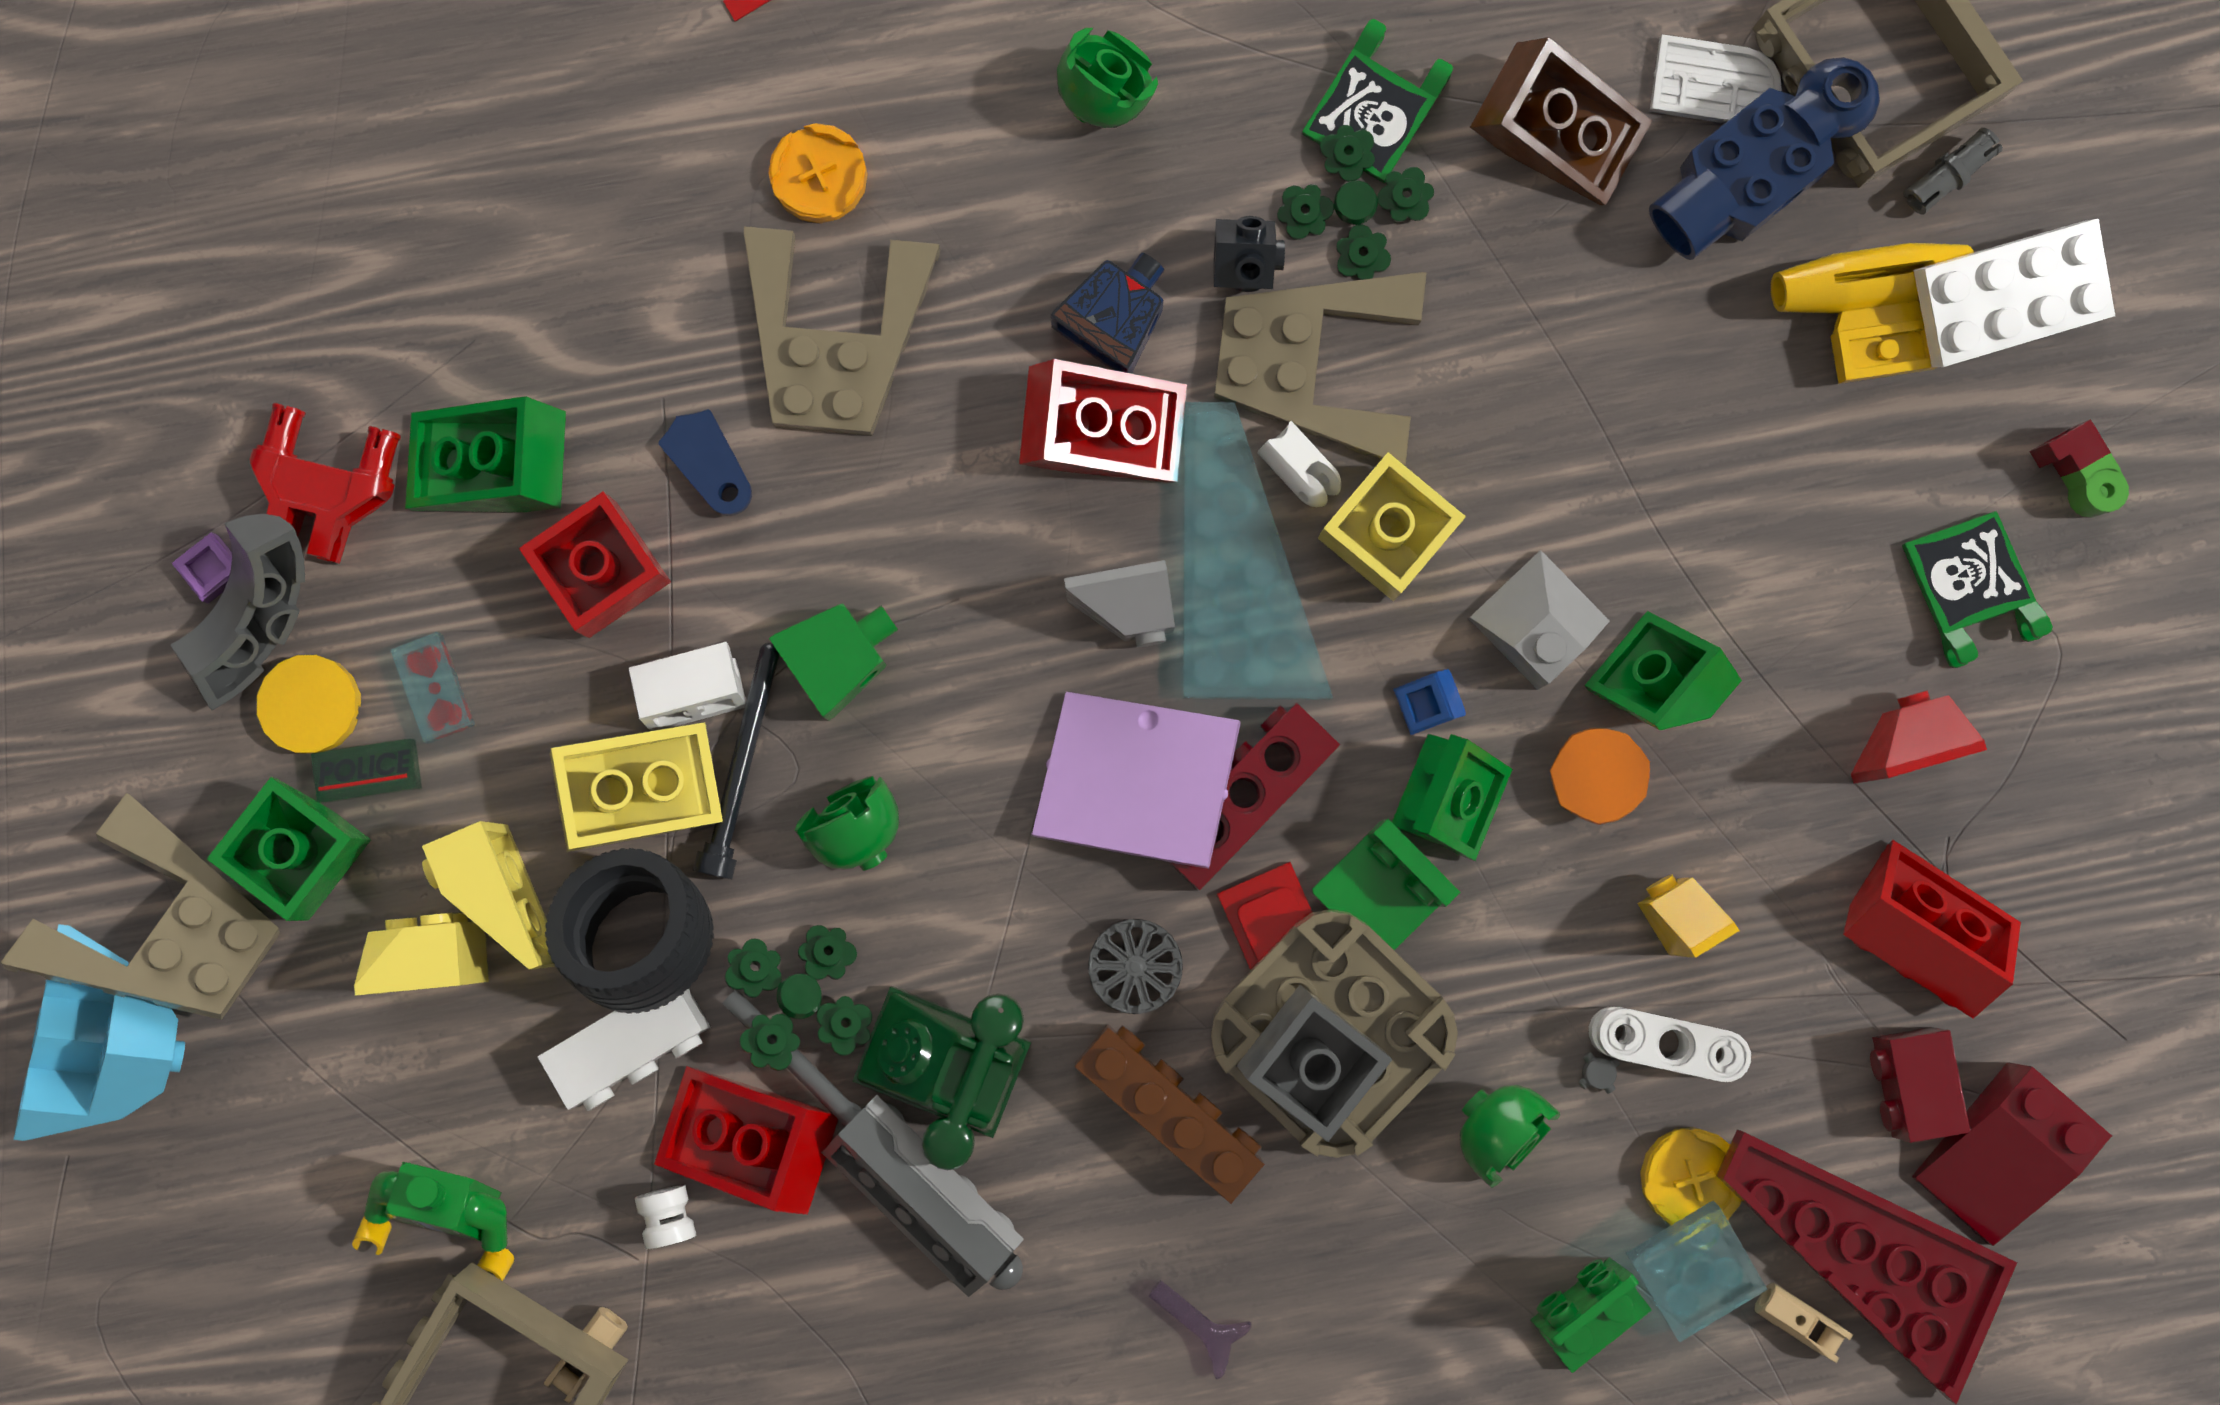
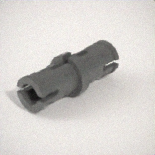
M1982 127L1951 154L1945 152L1935 161V167L1920 180L1904 190V197L1909 198L1906 201L1915 212L1924 215L1955 188L1961 190L1970 182L1972 174L1987 161H1990L1994 156L2002 152V145L1997 144L2000 141L1999 138L1990 129Z

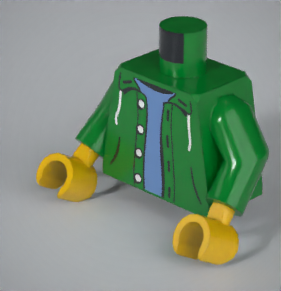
M402 1162L399 1172L383 1171L372 1181L364 1217L352 1242L354 1249H359L361 1241H369L377 1246L375 1255H380L392 1229V1225L388 1221L391 1219L480 1241L485 1252L477 1266L493 1273L501 1281L505 1279L514 1263L513 1254L506 1249L508 1244L507 1210L504 1202L500 1199L502 1192L475 1179L407 1162Z

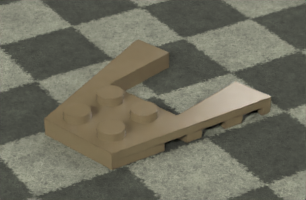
M744 226L747 258L773 425L779 428L873 436L894 380V372L910 337V329L926 294L930 275L935 262L939 259L940 245L890 240L881 335L786 327L795 234L790 230Z
M1418 272L1226 297L1214 398L1271 420L1275 418L1288 424L1292 421L1300 431L1316 437L1319 435L1346 445L1345 448L1365 456L1369 454L1382 459L1389 452L1405 466L1411 416L1313 405L1323 314L1419 325L1422 320L1427 273Z
M126 793L96 833L98 841L185 885L128 966H125L32 919L2 959L1 964L8 971L16 973L18 970L45 976L47 980L68 985L72 983L101 989L107 994L120 997L132 996L153 1001L155 1005L222 1020L279 937V928L136 799Z

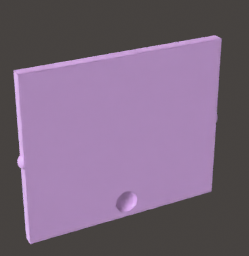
M1066 692L1051 756L1046 762L1048 769L1032 835L1037 838L1209 869L1223 802L1228 797L1227 784L1239 734L1240 721Z

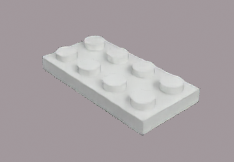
M2099 219L2085 220L1914 270L1932 367H1946L2115 316Z

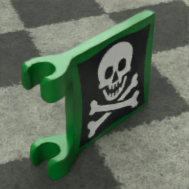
M1371 19L1303 129L1302 135L1320 145L1325 136L1330 134L1337 135V130L1342 125L1351 126L1354 132L1361 129L1369 131L1374 138L1371 152L1375 156V162L1371 168L1363 169V171L1385 184L1387 175L1393 171L1431 107L1448 83L1453 72V66L1443 59H1437L1421 87L1415 86L1371 59L1383 42L1386 32V26L1376 19ZM1346 149L1344 151L1347 155H1351L1353 153L1351 149Z
M1997 511L1902 545L1940 633L1944 655L1950 667L1959 668L1978 658L1977 648L1963 628L2015 610L2018 631L2021 638L2026 642L2040 639L2052 631L2053 626L2050 618L2034 597Z

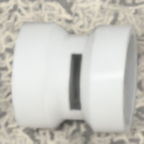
M686 1185L668 1187L635 1197L637 1212L644 1217L646 1228L642 1233L645 1249L672 1245L696 1236L694 1222L687 1217L685 1205L689 1200ZM672 1217V1219L664 1220V1221H661V1222L659 1221V1220H662V1219H666V1218Z

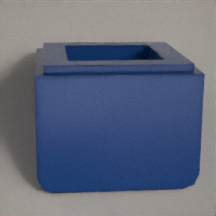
M1448 669L1432 673L1393 689L1410 735L1466 715L1453 676Z

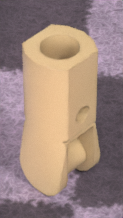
M1775 1283L1766 1285L1755 1303L1754 1310L1757 1314L1835 1363L1839 1360V1357L1835 1354L1845 1338L1851 1340L1853 1336L1842 1326ZM1820 1321L1826 1327L1818 1341L1814 1342L1808 1337L1817 1322Z
M600 1307L582 1331L613 1349L628 1326L623 1319L610 1309ZM561 1359L545 1380L544 1385L549 1388L553 1384L567 1395L564 1401L570 1404L583 1389L590 1376L584 1373L581 1378L566 1367L568 1362Z

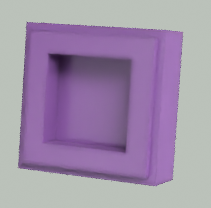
M211 532L172 562V565L199 599L209 604L225 590L231 570L232 552L217 534Z

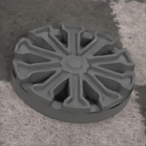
M1128 919L1111 925L1097 938L1090 952L1088 971L1095 992L1107 1005L1123 1013L1143 1014L1158 1009L1174 995L1181 981L1183 961L1176 941L1164 928L1147 920ZM1133 927H1140L1143 930L1138 946L1134 945L1131 929ZM1116 931L1122 934L1125 945L1124 950L1111 941L1110 936ZM1159 934L1163 938L1162 943L1148 951L1147 948L1152 935ZM1105 948L1117 958L1116 961L1100 960L1097 956L1100 949ZM1165 952H1172L1174 960L1171 963L1155 962V959ZM1099 970L1116 971L1115 975L1104 982L1099 981L1097 976ZM1154 973H1171L1174 977L1171 984L1166 985ZM1120 982H1123L1124 985L1119 998L1112 999L1108 995V991ZM1146 983L1157 989L1161 997L1155 1001L1150 1000ZM1133 986L1137 988L1140 1003L1138 1006H1132L1128 1003Z

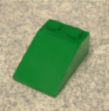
M523 396L411 413L405 509L411 511L531 512L561 508L566 411Z

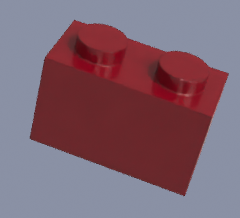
M1929 1027L1872 1037L1875 1050H1872L1870 1053L1871 1068L1875 1078L1881 1081L1885 1101L1880 1103V1114L1886 1130L1891 1132L1892 1138L1912 1143L1971 1132L1950 1030Z

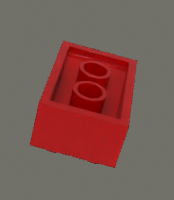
M1058 359L1029 366L1019 464L1070 473L1170 483L1177 482L1187 385Z
M686 1066L654 1165L772 1211L808 1215L826 1159L821 1152L831 1143L838 1119L831 1112L807 1103Z

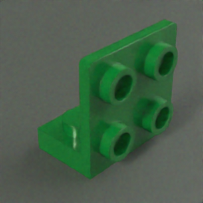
M1389 819L1381 820L1312 888V894L1327 909L1349 912L1371 927L1393 950L1438 907H1447L1461 893Z
M1610 1257L1604 1262L1601 1259H1597L1585 1266L1576 1276L1579 1282L1565 1293L1556 1291L1547 1296L1536 1308L1539 1313L1530 1319L1571 1373H1574L1652 1311L1635 1288L1639 1281L1630 1271Z

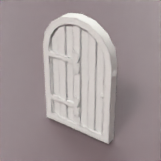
M1662 34L1659 38L1649 112L1726 123L1767 89L1772 88L1782 91L1781 76L1774 62L1760 51L1748 47Z

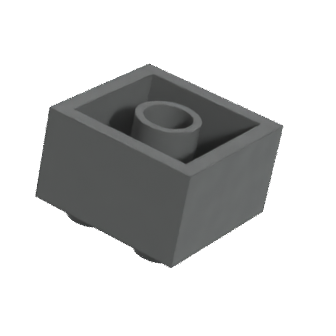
M1299 985L1240 1060L1237 1067L1249 1082L1329 1142L1393 1059L1371 1039L1303 986Z

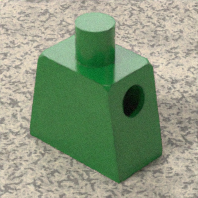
M839 604L774 634L769 640L822 717L829 721L887 666L874 646L898 631V628L882 605L857 622L844 604Z

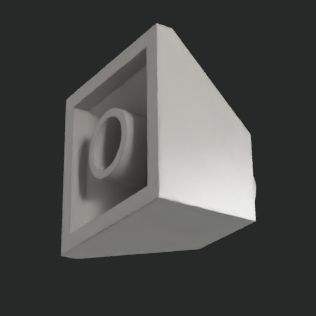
M1541 550L1468 618L1537 690L1550 684L1590 645L1610 622Z
M1165 560L1064 578L1067 602L1123 641L1136 640L1137 647H1147L1166 642L1165 634L1174 633L1175 623Z

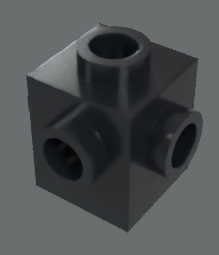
M1244 216L1238 220L1216 219L1213 257L1214 287L1235 288L1242 292L1273 289L1274 271H1283L1285 262V240H1276L1275 221H1265L1256 216Z

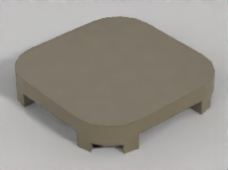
M1328 909L1310 913L1296 923L1224 997L1214 1013L1211 1040L1215 1058L1225 1073H1229L1300 1142L1303 1148L1317 1157L1318 1155L1339 1158L1354 1154L1358 1156L1372 1147V1141L1442 1069L1446 1071L1456 1055L1455 1047L1458 1031L1454 1017L1455 1014L1443 997L1371 927L1349 912ZM1299 985L1303 986L1371 1039L1393 1059L1329 1142L1249 1082L1237 1067L1240 1060Z

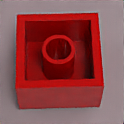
M604 491L519 548L572 628L587 638L592 637L671 583L618 503Z

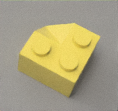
M1388 452L1327 523L1318 539L1394 602L1466 516Z
M464 913L420 916L421 926H417V918L385 920L386 930L372 931L367 934L354 984L355 996L489 982L485 931L474 922H468V917Z

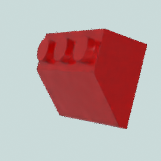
M1892 840L1886 846L1852 900L1843 935L1851 939L1860 949L1871 952L1894 967L1903 977L1914 980L1937 995L1946 1005L1955 1007L1974 1019L2013 985L2021 922L1895 840Z

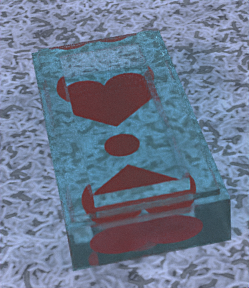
M435 632L390 650L424 743L429 744L476 726L443 634Z

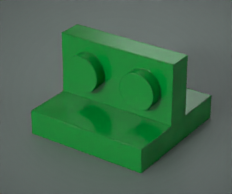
M1428 733L1392 823L1400 831L1437 843L1459 856L1476 861L1513 769L1466 738L1451 734L1448 740Z

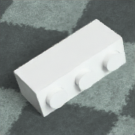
M687 989L682 996H678L673 1002L671 1001L668 1005L661 1006L656 1010L652 1009L649 1012L643 1011L637 1014L634 1012L627 1014L625 1012L613 1011L539 1055L538 1058L567 1110L583 1104L586 1110L590 1111L614 1097L615 1095L610 1087L625 1078H628L631 1085L659 1070L655 1061L672 1051L677 1059L701 1045L703 1042L699 1034L708 1030L711 1026L692 993Z

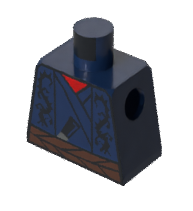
M1142 252L1127 272L1113 262L1106 260L1055 308L1051 314L1052 328L1111 370L1132 374L1163 311L1164 300L1151 288L1164 272V268L1154 258Z

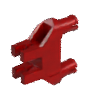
M273 403L263 445H257L256 449H252L250 456L253 472L269 502L266 514L280 516L290 523L295 529L297 537L299 536L305 515L315 517L307 554L316 556L320 560L340 564L351 527L384 505L393 494L395 485L392 483L393 479L389 477V473L401 435L385 429L380 431L377 427L369 426L359 467L353 468L352 472L297 459L298 456L294 455L293 452L302 420L305 418L306 413L294 407L286 406L284 408L282 404Z

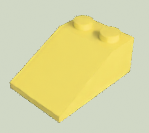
M705 722L551 748L550 758L567 852L723 822Z
M479 821L422 846L427 858L422 862L423 870L428 882L434 889L439 888L441 894L529 970L555 967L546 945L545 923H547V919L508 825Z

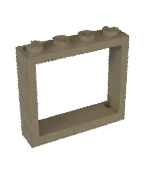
M1781 0L1768 8L1753 27L1760 50L1767 57H1772L1783 74V82L1786 89L1793 96H1796L1801 78L1815 63L1788 23L1826 0ZM1915 0V2L1978 95L1878 157L1861 132L1851 137L1831 138V146L1837 154L1838 166L1847 177L1853 178L1859 188L1998 103L2023 82L1969 0Z
M470 1263L456 1276L449 1273L441 1287L434 1292L431 1300L437 1303L436 1308L430 1318L424 1316L411 1332L406 1342L412 1347L405 1361L399 1359L388 1372L382 1383V1387L388 1391L381 1403L375 1401L372 1405H407L467 1301H470L590 1376L573 1405H603L629 1360L474 1263Z

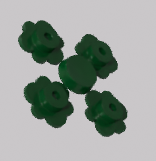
M1342 125L1338 128L1337 135L1330 134L1325 136L1320 144L1321 153L1327 158L1324 164L1325 170L1330 174H1337L1339 172L1340 177L1348 182L1342 185L1336 192L1334 204L1328 197L1321 196V190L1317 185L1310 184L1305 189L1293 185L1286 188L1283 192L1282 201L1284 205L1278 209L1277 217L1280 222L1287 224V233L1291 238L1301 240L1307 237L1309 233L1313 235L1322 234L1326 226L1325 221L1332 216L1335 209L1336 214L1342 221L1355 225L1350 230L1348 238H1342L1337 242L1336 249L1341 255L1337 262L1339 272L1346 277L1357 275L1359 280L1372 279L1375 272H1383L1388 269L1391 263V255L1384 249L1387 244L1385 235L1382 233L1372 234L1371 229L1363 225V223L1373 217L1378 204L1384 210H1391L1390 215L1395 222H1403L1407 217L1412 221H1421L1429 213L1428 201L1434 196V188L1431 184L1424 183L1425 175L1420 168L1409 167L1402 174L1397 171L1390 172L1386 177L1387 186L1383 187L1377 196L1369 184L1358 181L1363 169L1371 168L1375 162V156L1371 152L1374 145L1373 135L1363 129L1354 132L1351 126ZM1346 149H1351L1353 153L1351 155H1347L1344 151ZM1408 191L1411 196L1404 197L1402 193ZM1307 207L1310 211L1302 213L1301 208ZM1361 249H1364L1367 251L1368 254L1366 256H1361L1359 254V251Z
M822 925L811 927L806 934V943L802 944L798 949L799 958L806 962V974H794L788 976L782 982L781 972L777 969L781 957L776 951H767V946L762 940L756 938L749 939L744 943L742 950L733 949L729 952L727 961L730 967L725 973L726 984L735 990L743 989L745 995L750 998L759 996L762 990L773 991L778 987L776 999L779 1008L784 1013L776 1014L770 1019L766 1015H757L752 1021V1028L745 1030L741 1034L739 1039L740 1047L744 1052L751 1054L750 1062L755 1068H763L768 1064L771 1069L781 1071L790 1065L792 1061L791 1052L798 1049L800 1039L796 1034L791 1033L793 1023L789 1017L805 1019L816 1013L817 1022L822 1026L817 1032L819 1041L824 1044L831 1043L832 1050L840 1056L851 1054L856 1044L864 1045L869 1041L870 1032L867 1027L872 1021V1012L867 1006L863 1004L854 1005L853 1000L847 996L840 997L835 1004L825 1003L820 1006L822 992L817 981L824 979L827 975L834 980L842 978L845 974V967L853 964L857 957L855 946L845 941L846 933L843 929L833 928L829 931ZM824 949H829L831 955H826ZM750 965H757L759 970L753 971ZM841 1021H846L849 1027H843ZM767 1038H774L775 1044H769Z

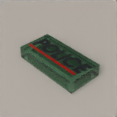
M409 738L311 753L316 799L321 804L422 789L415 739Z

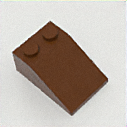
M1546 37L1517 42L1470 128L1505 155L1599 205H1606L1652 120L1551 38Z

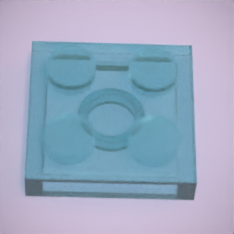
M1714 1200L1626 1252L1631 1264L1679 1343L1767 1290L1722 1209Z

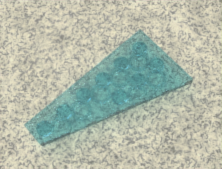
M1185 402L1183 699L1332 700L1333 696L1235 402Z

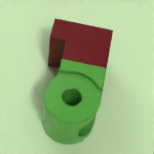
M2091 419L2070 427L2029 451L2039 468L2053 464L2068 488L2070 507L2077 514L2093 518L2118 510L2126 503L2129 496L2127 481Z

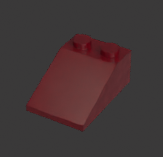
M2007 1062L1967 1110L1971 1132L1944 1137L1912 1175V1178L1989 1245L1994 1246L2076 1179L2112 1135L2034 1067Z

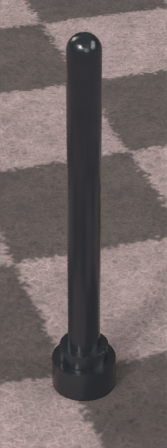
M765 643L759 651L720 803L723 822L715 823L710 843L705 842L703 852L697 851L693 871L730 880L733 878L737 860L732 859L735 849L730 848L779 658V653L772 643Z

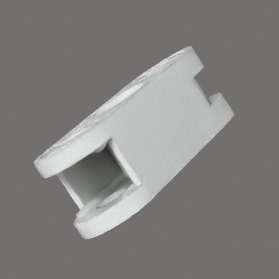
M1606 1007L1599 1010L1592 1017L1589 1024V1038L1592 1045L1600 1053L1619 1060L1720 1082H1732L1740 1079L1748 1071L1751 1063V1051L1747 1042L1739 1034L1728 1030L1622 1007ZM1621 1025L1623 1028V1035L1617 1041L1615 1037V1031L1617 1027ZM1673 1030L1678 1037L1679 1046L1672 1056L1664 1057L1659 1049V1041L1665 1032ZM1719 1048H1721L1722 1055L1721 1058L1717 1061L1716 1052Z

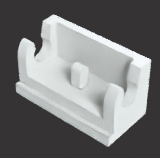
M727 642L629 667L639 719L650 731L668 729L742 709L746 706L747 699L744 694L736 658H732Z

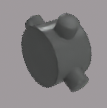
M1591 1052L1587 1053L1583 1057L1585 1064L1582 1068L1583 1078L1579 1080L1580 1085L1583 1089L1592 1086L1597 1089H1604L1607 1094L1613 1092L1616 1089L1613 1085L1617 1077L1616 1067L1620 1065L1616 1058L1607 1060L1594 1057Z

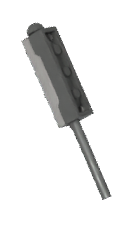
M738 990L733 991L722 1003L747 1029L752 1028V1021L757 1015H762ZM767 1038L769 1044H775L774 1038ZM798 1049L791 1052L792 1061L787 1069L845 1126L821 1153L967 1297L986 1284L993 1275L995 1277L989 1283L992 1287L999 1290L1014 1287L1022 1277L1023 1265L1019 1256L1015 1255L1013 1251L1024 1239L1014 1230L1011 1220L1003 1213L994 1210L978 1194L975 1185L968 1178L958 1175L954 1170L938 1169L930 1164L923 1154L922 1139L905 1123L903 1115L897 1108L885 1103L876 1095L861 1109L857 1104L850 1102Z

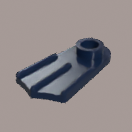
M707 409L694 414L676 416L669 430L659 440V446L714 511L724 516H733L743 512L750 504L752 498L751 485L712 412ZM729 487L737 488L738 495L733 501L726 502L722 500V493L725 489Z

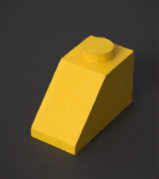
M1673 874L1668 875L1650 885L1646 889L1650 896L1637 903L1665 950L1671 956L1696 958L1740 931L1735 922L1693 877L1676 880Z

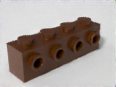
M1108 1024L1075 1062L1074 1067L1232 1204L1265 1165L1261 1157L1256 1154L1262 1146L1239 1126L1232 1133L1217 1119L1223 1112L1203 1094L1199 1093L1193 1099L1179 1087L1184 1078L1164 1060L1160 1059L1154 1065L1140 1052L1145 1047V1044L1125 1026L1122 1025L1118 1031H1115Z

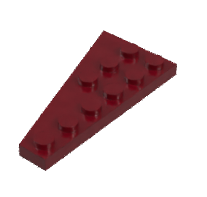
M1737 1129L1716 1176L1947 1400L1957 1404L2018 1262Z

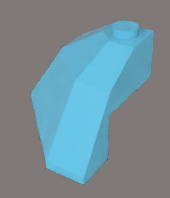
M58 924V932L128 966V961L71 926ZM46 979L42 1005L39 1009L32 1043L33 1050L24 1081L13 1140L26 1141L120 1120L163 1093L169 1073L180 1072L185 1050V1042L176 1041L178 1018L173 1010L168 1007L155 1005L153 1001L127 995L120 997L104 993L103 990L75 983L68 985Z

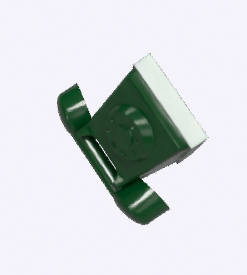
M890 986L852 1082L941 1117L932 1122L923 1134L921 1144L923 1154L929 1163L938 1169H958L967 1163L974 1151L975 1138L972 1130L994 1138L1031 1045V1041L1018 1036L1024 1023L1023 1010L1017 1000L1011 996L997 993L988 995L978 1002L972 1011V1016L969 1017L897 987ZM999 1008H1003L1002 1013L999 1012Z

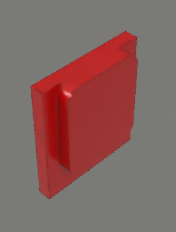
M1291 862L1217 893L1250 970L1260 962L1296 923L1310 913H1313Z

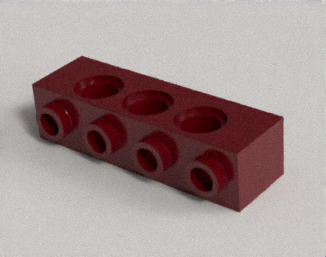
M1298 703L1288 712L1280 705L1260 725L1267 734L1254 747L1245 741L1234 752L1232 770L1230 771L1227 784L1228 797L1223 802L1219 821L1222 826V836L1214 844L1209 869L1168 862L1197 891H1200L1340 746ZM1278 744L1288 749L1291 754V764L1286 771L1277 772L1267 766L1264 758L1267 747ZM1246 780L1254 785L1257 791V799L1253 806L1240 808L1231 801L1229 790L1235 781Z

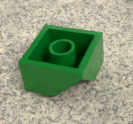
M270 777L211 852L207 860L286 921H309L371 839L330 808L277 778Z

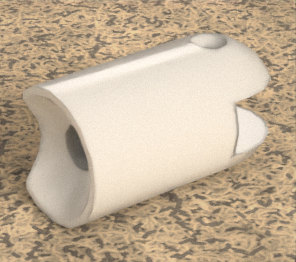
M1292 421L1276 438L1269 439L1257 452L1298 498L1311 507L1325 506L1328 501L1327 494L1335 496L1341 490V478L1338 471Z

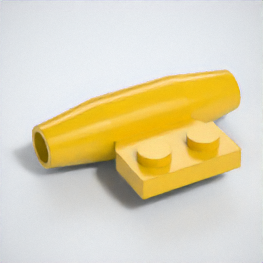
M1905 243L1831 254L1774 273L1771 280V297L1774 307L1779 312L1838 313L1833 334L1830 336L1838 384L1933 370L1938 367H1932L1914 270L1971 254L1974 251L1969 245Z

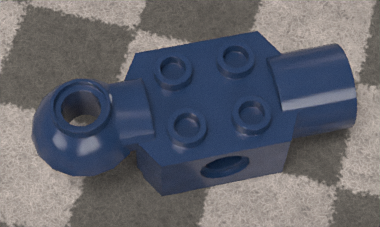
M1845 57L1831 58L1821 61L1807 71L1800 80L1796 96L1772 88L1767 89L1692 149L1680 167L1682 180L1649 206L1651 220L1662 238L1675 252L1688 260H1693L1724 234L1744 241L1819 181L1834 164L1831 138L1851 137L1865 130L1875 118L1880 103L1878 83L1872 72L1859 61ZM1839 86L1846 89L1851 97V102L1839 101L1834 97L1831 87Z

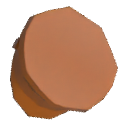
M1589 728L1571 734L1560 749L1550 768L1553 789L1560 806L1579 818L1596 825L1615 822L1633 812L1646 798L1650 778V761L1628 734L1608 728Z

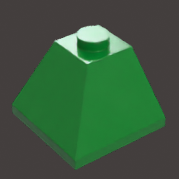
M1647 611L1584 686L1588 691L1654 728L1665 730L1710 719L1742 679L1720 647Z

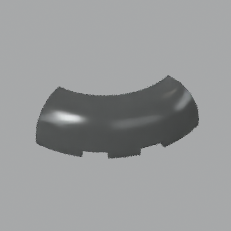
M256 514L242 516L224 523L229 534L232 549L231 570L225 590L208 616L191 632L170 645L211 711L231 700L263 673L264 669L261 664L267 659L277 644L284 645L300 612L296 604L300 583L305 582L304 557L295 529L280 516Z

